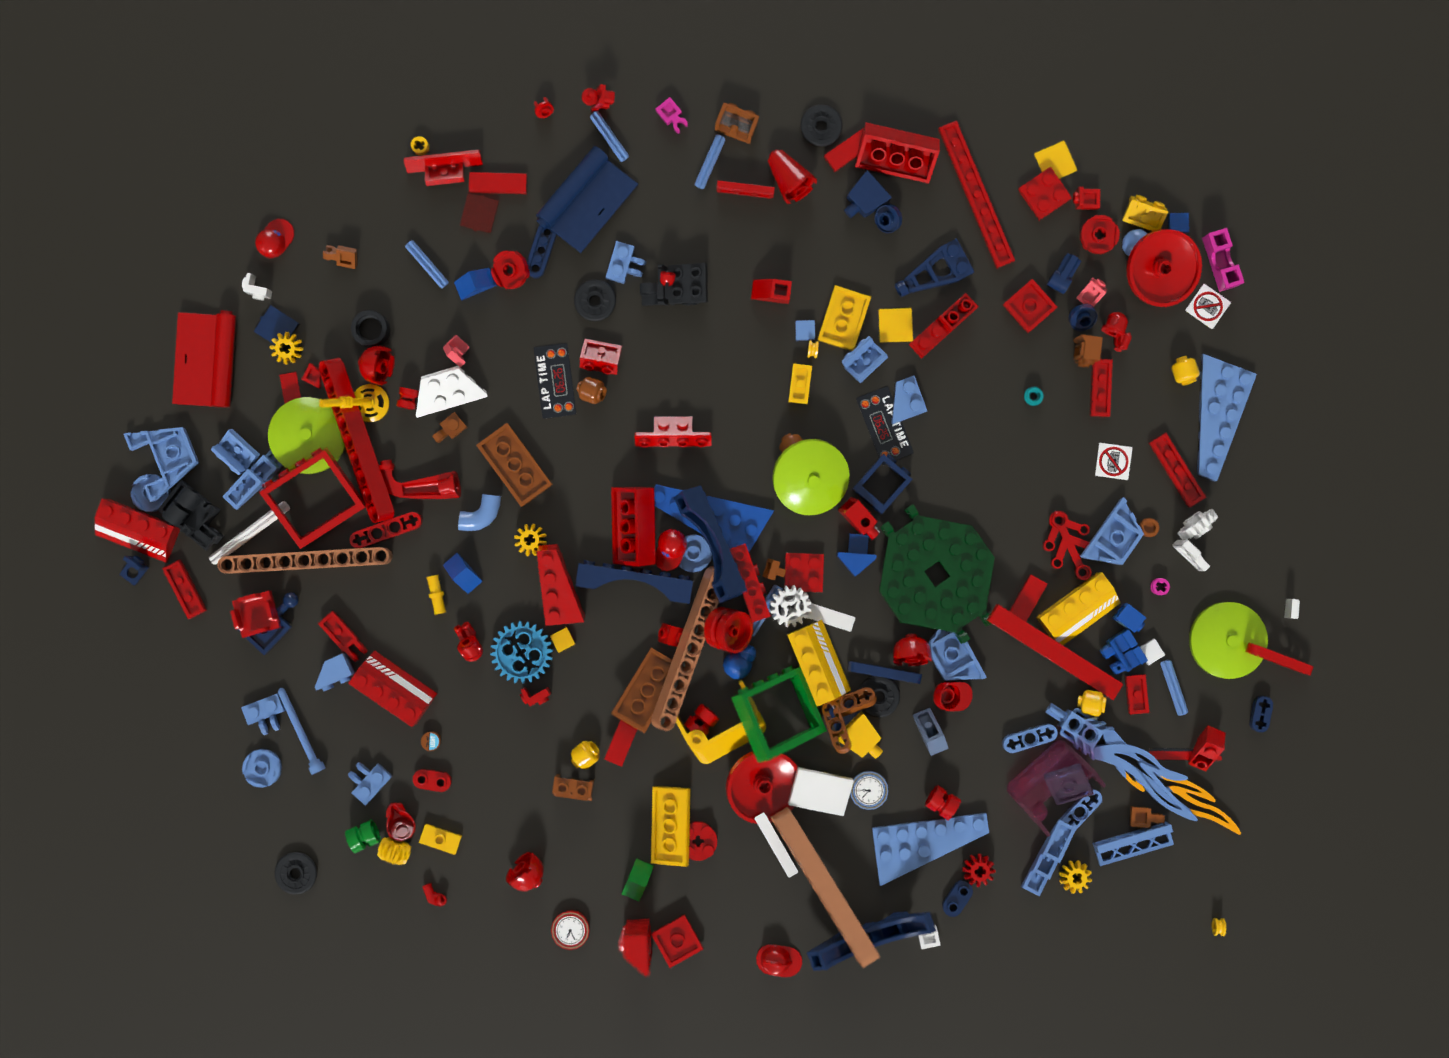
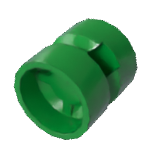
M372 819L360 824V828L355 826L345 831L347 843L353 853L366 849V845L371 847L381 842L379 830Z

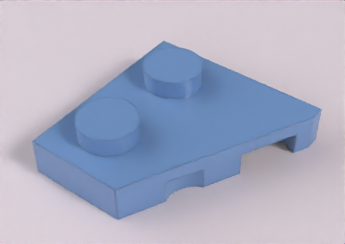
M915 376L895 383L892 425L927 412Z

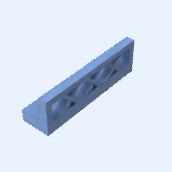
M1168 822L1150 826V828H1142L1093 843L1099 865L1103 866L1174 845L1171 832H1173L1171 824ZM1166 834L1168 841L1163 843L1155 841L1156 837ZM1150 840L1146 848L1141 849L1136 846L1138 842ZM1131 845L1128 853L1122 854L1118 851L1121 847ZM1113 851L1110 858L1102 860L1101 853Z

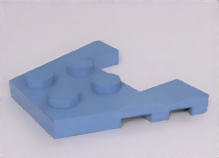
M183 427L124 434L128 447L132 451L147 444L150 445L162 475L161 479L144 486L150 502L157 501L199 464L187 431Z

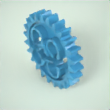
M519 621L518 627H516L513 622L511 623V629L504 626L505 633L498 631L500 638L495 637L493 639L497 642V645H491L493 649H496L495 652L490 653V655L496 656L492 663H498L495 670L502 669L500 676L507 674V681L514 677V683L521 679L522 684H524L526 678L533 682V676L537 679L540 678L538 672L546 673L543 668L544 666L550 667L547 660H552L553 657L549 656L548 653L553 652V649H548V646L552 642H546L545 639L549 635L542 636L541 634L544 629L542 628L537 631V624L531 628L530 622L523 626L522 621ZM515 630L516 639H519L522 634H527L530 638L528 644H523L521 641L517 643L520 649H526L524 655L528 660L531 659L530 653L532 650H537L540 653V658L532 661V664L539 666V668H532L529 674L528 666H524L522 671H518L514 667L517 660L523 663L527 662L523 655H518L520 650L516 645L512 646L513 653L511 655L504 652L505 645L512 644V641L505 639V637H512Z

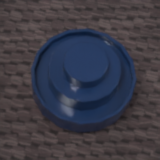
M886 204L877 209L875 223L878 229L885 233H892L900 228L902 215L895 205Z
M1080 304L1072 309L1069 314V322L1072 328L1078 331L1090 329L1098 320V314L1090 304Z

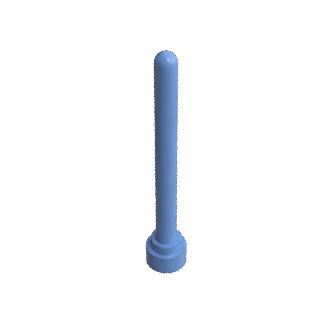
M278 689V695L310 761L308 769L311 775L326 769L323 761L321 762L320 759H317L285 689Z

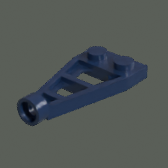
M956 238L938 248L904 280L895 283V288L899 296L904 297L909 293L958 282L973 274L974 270ZM939 259H944L950 269V274L938 277L935 275L932 267ZM923 270H927L932 280L919 284L916 280V275Z

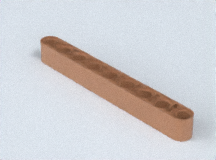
M375 547L238 555L220 558L217 566L220 572L229 574L385 565L391 562L393 554L388 548ZM380 551L386 553L384 561H380L378 558ZM362 552L367 554L365 562H361L359 559V555ZM343 553H346L348 556L346 563L340 561V556ZM324 554L329 558L328 563L325 565L321 562V557ZM305 555L309 557V563L306 566L302 563V558ZM286 556L290 559V564L287 567L283 564V559ZM267 557L271 561V565L268 568L264 566V560ZM247 559H250L252 563L249 569L245 567ZM228 560L232 562V568L230 570L226 568V562Z
M714 566L708 567L704 572L651 718L652 725L655 728L668 731L675 725L705 642L704 626L706 619L717 608L719 603L712 586ZM709 589L711 590V596H710V597H708V594H707ZM704 607L705 612L701 615V609ZM697 625L698 632L695 634L694 628ZM691 643L692 648L688 652V645ZM683 662H685V667H684V669L682 670V669H681V664H682ZM676 680H678L677 688L674 687ZM671 698L672 704L668 707V700ZM665 717V722L661 725V719Z
M786 807L771 816L772 822L861 967L865 968L880 958L790 809Z

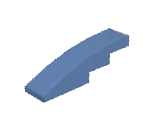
M270 450L266 455H262L251 469H247L222 497L238 510L283 465L278 462Z
M1058 819L1021 885L1022 888L1040 897L1047 880H1050L1057 864L1061 862L1076 831L1075 827Z

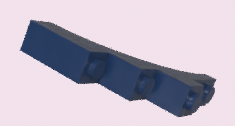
M908 911L894 912L880 922H870L862 925L874 947L908 937L932 934L936 931L930 912L908 914ZM841 933L834 935L807 952L813 971L827 970L854 956Z

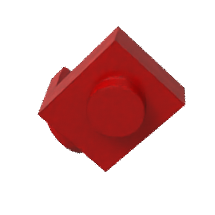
M1079 186L1076 192L1073 193V204H1076V209L1099 210L1100 189H1084V187Z
M662 623L658 632V641L677 647L684 628Z
M524 687L521 689L522 694H520V697L529 706L537 702L541 705L550 700L548 696L552 693L549 687L531 696L528 689Z

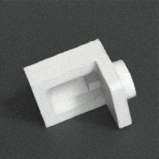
M247 273L242 281L243 291L253 295L252 298L257 300L271 299L272 291L267 288L254 286L256 276Z

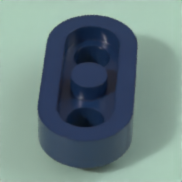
M960 880L954 884L942 903V908L946 915L955 917L961 913L973 894V888L969 882ZM962 888L967 889V892L965 894L960 893V890ZM955 904V910H950V905Z

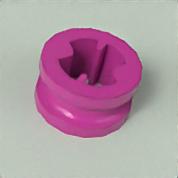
M1156 578L1151 582L1150 588L1156 595H1165L1170 589V584L1166 579ZM1157 583L1164 584V587H1162L1164 588L1163 591L1156 590V587H1158L1156 586Z

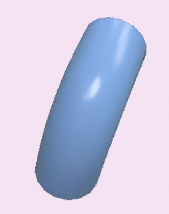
M482 494L481 505L477 511H460L458 530L476 531L489 526L497 517L501 496Z

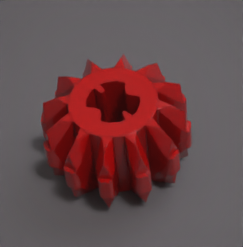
M980 853L977 854V859L970 855L972 861L965 860L964 863L968 867H962L963 872H967L964 878L969 879L970 885L976 882V886L980 887L981 882H983L987 886L988 882L986 880L992 881L994 879L990 874L996 873V870L991 868L994 865L993 861H989L987 855L982 858ZM980 866L983 871H979V874H977L975 870H978Z

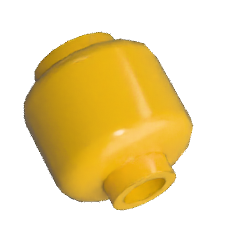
M1187 356L1177 358L1176 363L1171 367L1175 381L1182 383V386L1196 382L1197 377L1200 375L1196 360L1187 358Z
M1085 690L1083 696L1078 697L1077 707H1081V712L1085 715L1099 717L1101 713H1105L1107 698L1104 697L1102 692Z
M582 741L571 751V762L576 768L589 769L599 760L600 750L592 741Z

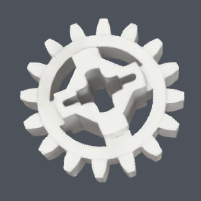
M1209 509L1204 513L1196 512L1183 522L1185 527L1180 529L1178 535L1182 540L1201 537L1213 528L1211 523L1216 521L1218 518L1217 514L1213 509Z
M786 585L784 591L777 589L779 594L772 595L775 600L769 602L773 606L769 610L771 613H774L772 617L774 620L778 619L779 625L784 622L786 627L790 623L796 627V622L803 623V617L808 619L806 612H811V608L808 606L811 604V601L807 599L809 596L807 593H803L802 588L796 590L795 585H792L791 589H789ZM800 599L802 600V608L799 606ZM779 604H780L781 607H782L781 610H780V613H779V611H778V605H779Z

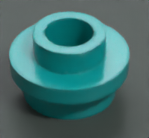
M1030 387L1024 393V400L1027 404L1036 406L1042 402L1043 392L1038 387ZM1031 393L1036 394L1035 400L1030 398Z

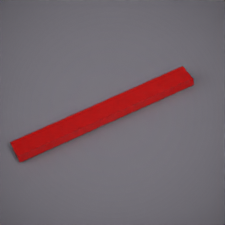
M957 120L939 127L938 130L996 268L1014 262L1015 258Z
M996 604L989 615L988 622L1092 688L1102 692L1103 695L1111 700L1115 699L1122 688L1123 683L999 604Z

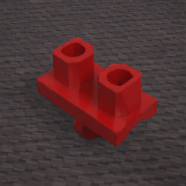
M600 84L595 90L592 88L585 89L582 92L581 98L583 103L592 106L591 111L595 112L600 108L608 109L610 104L614 103L615 92L606 90V85Z

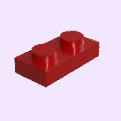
M1146 674L1125 676L1128 714L1149 713Z

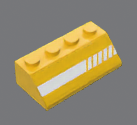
M1097 572L1036 618L1052 639L1061 645H1065L1118 606L1120 600L1114 587L1103 572Z
M822 620L787 634L817 707L851 691Z

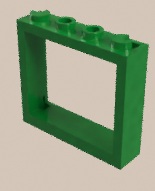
M790 666L782 669V674L774 673L767 676V681L763 682L762 679L752 683V688L748 689L747 686L739 689V694L731 697L758 763L769 761L827 731L801 667L793 669ZM790 678L810 728L768 748L748 698Z

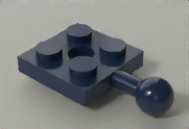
M293 592L285 594L283 603L276 609L281 628L246 637L263 655H266L292 628L281 615L289 607L292 608L298 604V596Z

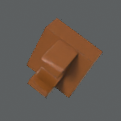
M768 558L762 577L775 580L776 575L784 577L786 570L779 568V561Z

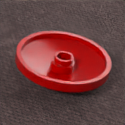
M1171 229L1156 230L1142 237L1133 247L1127 262V280L1133 293L1141 301L1158 307H1169L1184 301L1196 288L1202 272V258L1196 243L1185 233Z
M753 751L741 757L730 770L726 781V796L734 812L742 819L757 824L755 817L762 813H765L770 823H772L771 816L786 807L792 811L795 806H790L788 800L796 775L797 765L785 753L769 761L759 763Z

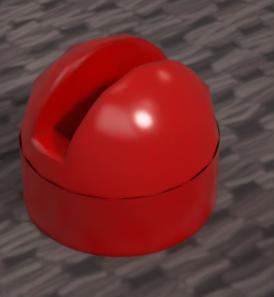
M666 271L660 272L661 284L665 286L666 282H668V286H671L675 281L676 274Z

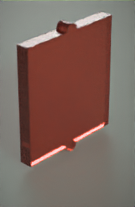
M468 193L460 226L471 228L475 232L479 230L491 233L499 201L486 198L485 195L478 196Z

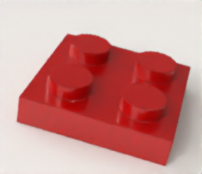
M1051 167L1018 189L1039 221L1072 199Z
M1033 279L1003 304L1027 333L1057 308L1055 303Z
M785 553L786 573L784 588L787 585L791 589L792 585H795L796 590L802 588L803 592H823L824 554Z
M685 914L651 933L669 968L704 949Z

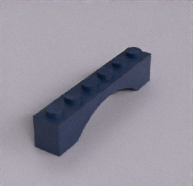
M701 485L681 491L674 497V500L681 515L698 528L709 545L714 563L712 586L719 602L722 603L742 595L748 591L745 581L742 579L737 563L730 552V547L724 539L722 529L717 523L706 493Z
M584 560L583 564L579 563L575 584L577 587L596 589L603 584L615 580H637L656 587L670 601L690 604L693 581L690 580V576L679 575L678 578H672L670 573L660 572L659 575H652L651 570L641 569L640 572H633L632 567L622 566L620 570L614 569L613 564L603 563L601 567L595 566V562Z

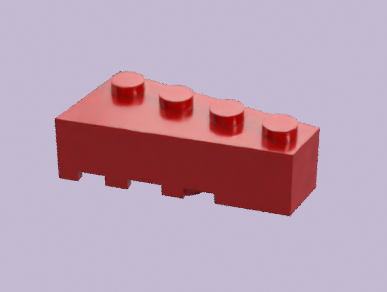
M558 544L538 545L537 559L545 625L584 622L585 613L581 607L579 597L574 589Z

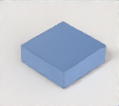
M815 320L795 321L796 341L815 340Z

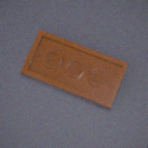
M508 423L476 445L521 507L553 485Z
M650 648L611 714L645 734L651 724V718L672 659Z

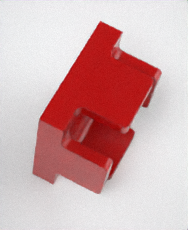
M271 590L251 594L232 601L234 610L230 611L234 628L240 630L242 638L281 628Z

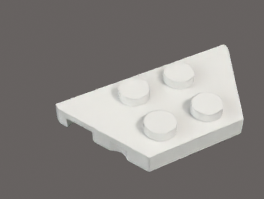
M459 366L421 376L416 417L488 397L487 391L481 389L475 380L467 376L465 371Z

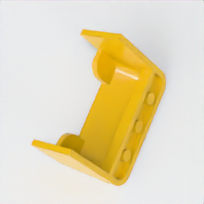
M740 680L741 688L746 687L743 680ZM749 697L748 699L761 731L764 733L766 731V723L753 698ZM679 714L677 716L676 723L687 744L697 759L703 764H709L749 742L742 723L708 740L701 730H693L688 733Z

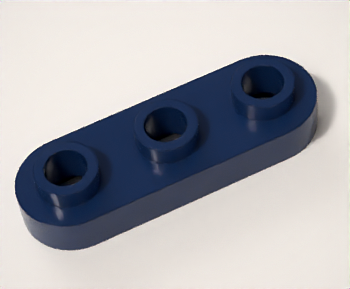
M539 225L527 260L530 277L540 278L545 273L557 234L550 230L551 234L549 236L544 235L546 230H550L547 226L544 228ZM540 248H545L543 254L538 252ZM534 266H539L537 272L532 270Z

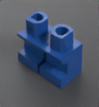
M1123 629L1105 641L1107 644L1100 649L1105 659L1113 655L1115 656L1117 661L1109 665L1114 674H1119L1123 671L1129 672L1134 667L1148 661L1140 646H1137L1138 643L1129 629Z

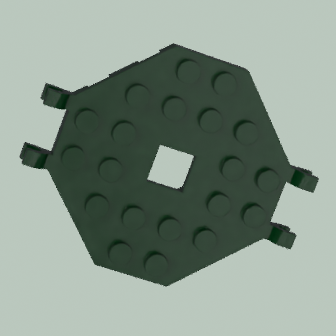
M912 504L904 510L912 520L909 524L896 533L889 521L880 527L887 537V547L879 593L900 623L952 632L961 644L970 640L967 633L962 630V627L978 616L985 627L992 624L987 621L990 614L987 613L986 609L995 557L973 526L920 516L916 507ZM940 562L948 573L949 578L935 587L924 571L935 563Z

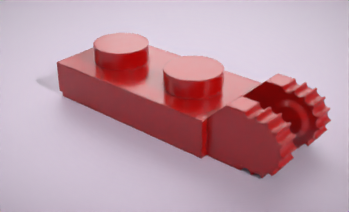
M334 610L318 623L335 644L353 661L357 662L359 660L358 655L350 649L353 644H355L360 652L364 654L368 652L367 648L359 641V638Z

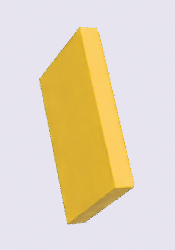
M835 285L818 341L853 351L871 296Z

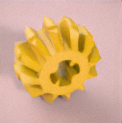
M285 332L284 336L278 333V339L272 338V342L276 345H271L270 349H275L276 352H273L271 355L272 357L279 355L276 360L277 362H281L283 359L284 364L287 365L289 359L292 363H295V357H302L297 352L304 350L303 347H298L302 340L295 341L296 334L290 337L289 332ZM284 344L290 345L291 349H288L290 352L283 351L282 347H285L283 346Z
M525 524V532L519 528L517 531L522 535L514 536L515 539H520V542H516L515 546L522 545L519 552L522 553L526 549V556L530 555L531 550L533 555L536 556L538 545L547 544L546 541H541V538H545L547 535L545 533L539 535L542 531L541 527L535 531V524L531 525V529ZM533 535L532 538H535V543L528 545L529 542L526 541V538Z
M390 837L383 838L379 844L377 856L381 860L387 861V863L406 864L410 857L411 846L404 841H394Z
M1077 860L1075 864L1072 861H1068L1069 867L1062 865L1065 872H1059V875L1063 877L1059 882L1064 884L1063 888L1065 890L1070 889V892L1074 894L1076 889L1079 893L1083 892L1082 887L1089 889L1086 882H1092V879L1088 877L1092 872L1087 870L1088 866L1085 863L1081 865V862ZM1074 874L1079 877L1077 880L1072 877Z

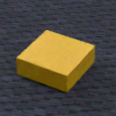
M567 627L550 635L558 653L576 644Z

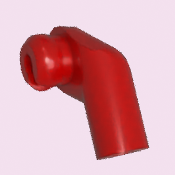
M431 883L422 886L428 903L439 907L446 904V896L434 892Z

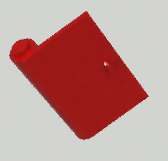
M221 310L220 314L216 315L178 312L172 404L230 408L236 316L232 315V311Z

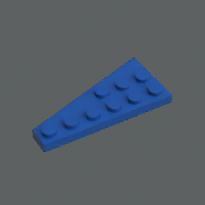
M656 484L654 487V506L701 533L695 525L681 515L674 500V497L683 490ZM707 496L709 505L714 511L717 523L721 527L724 539L730 549L746 543L748 552H750L774 511Z

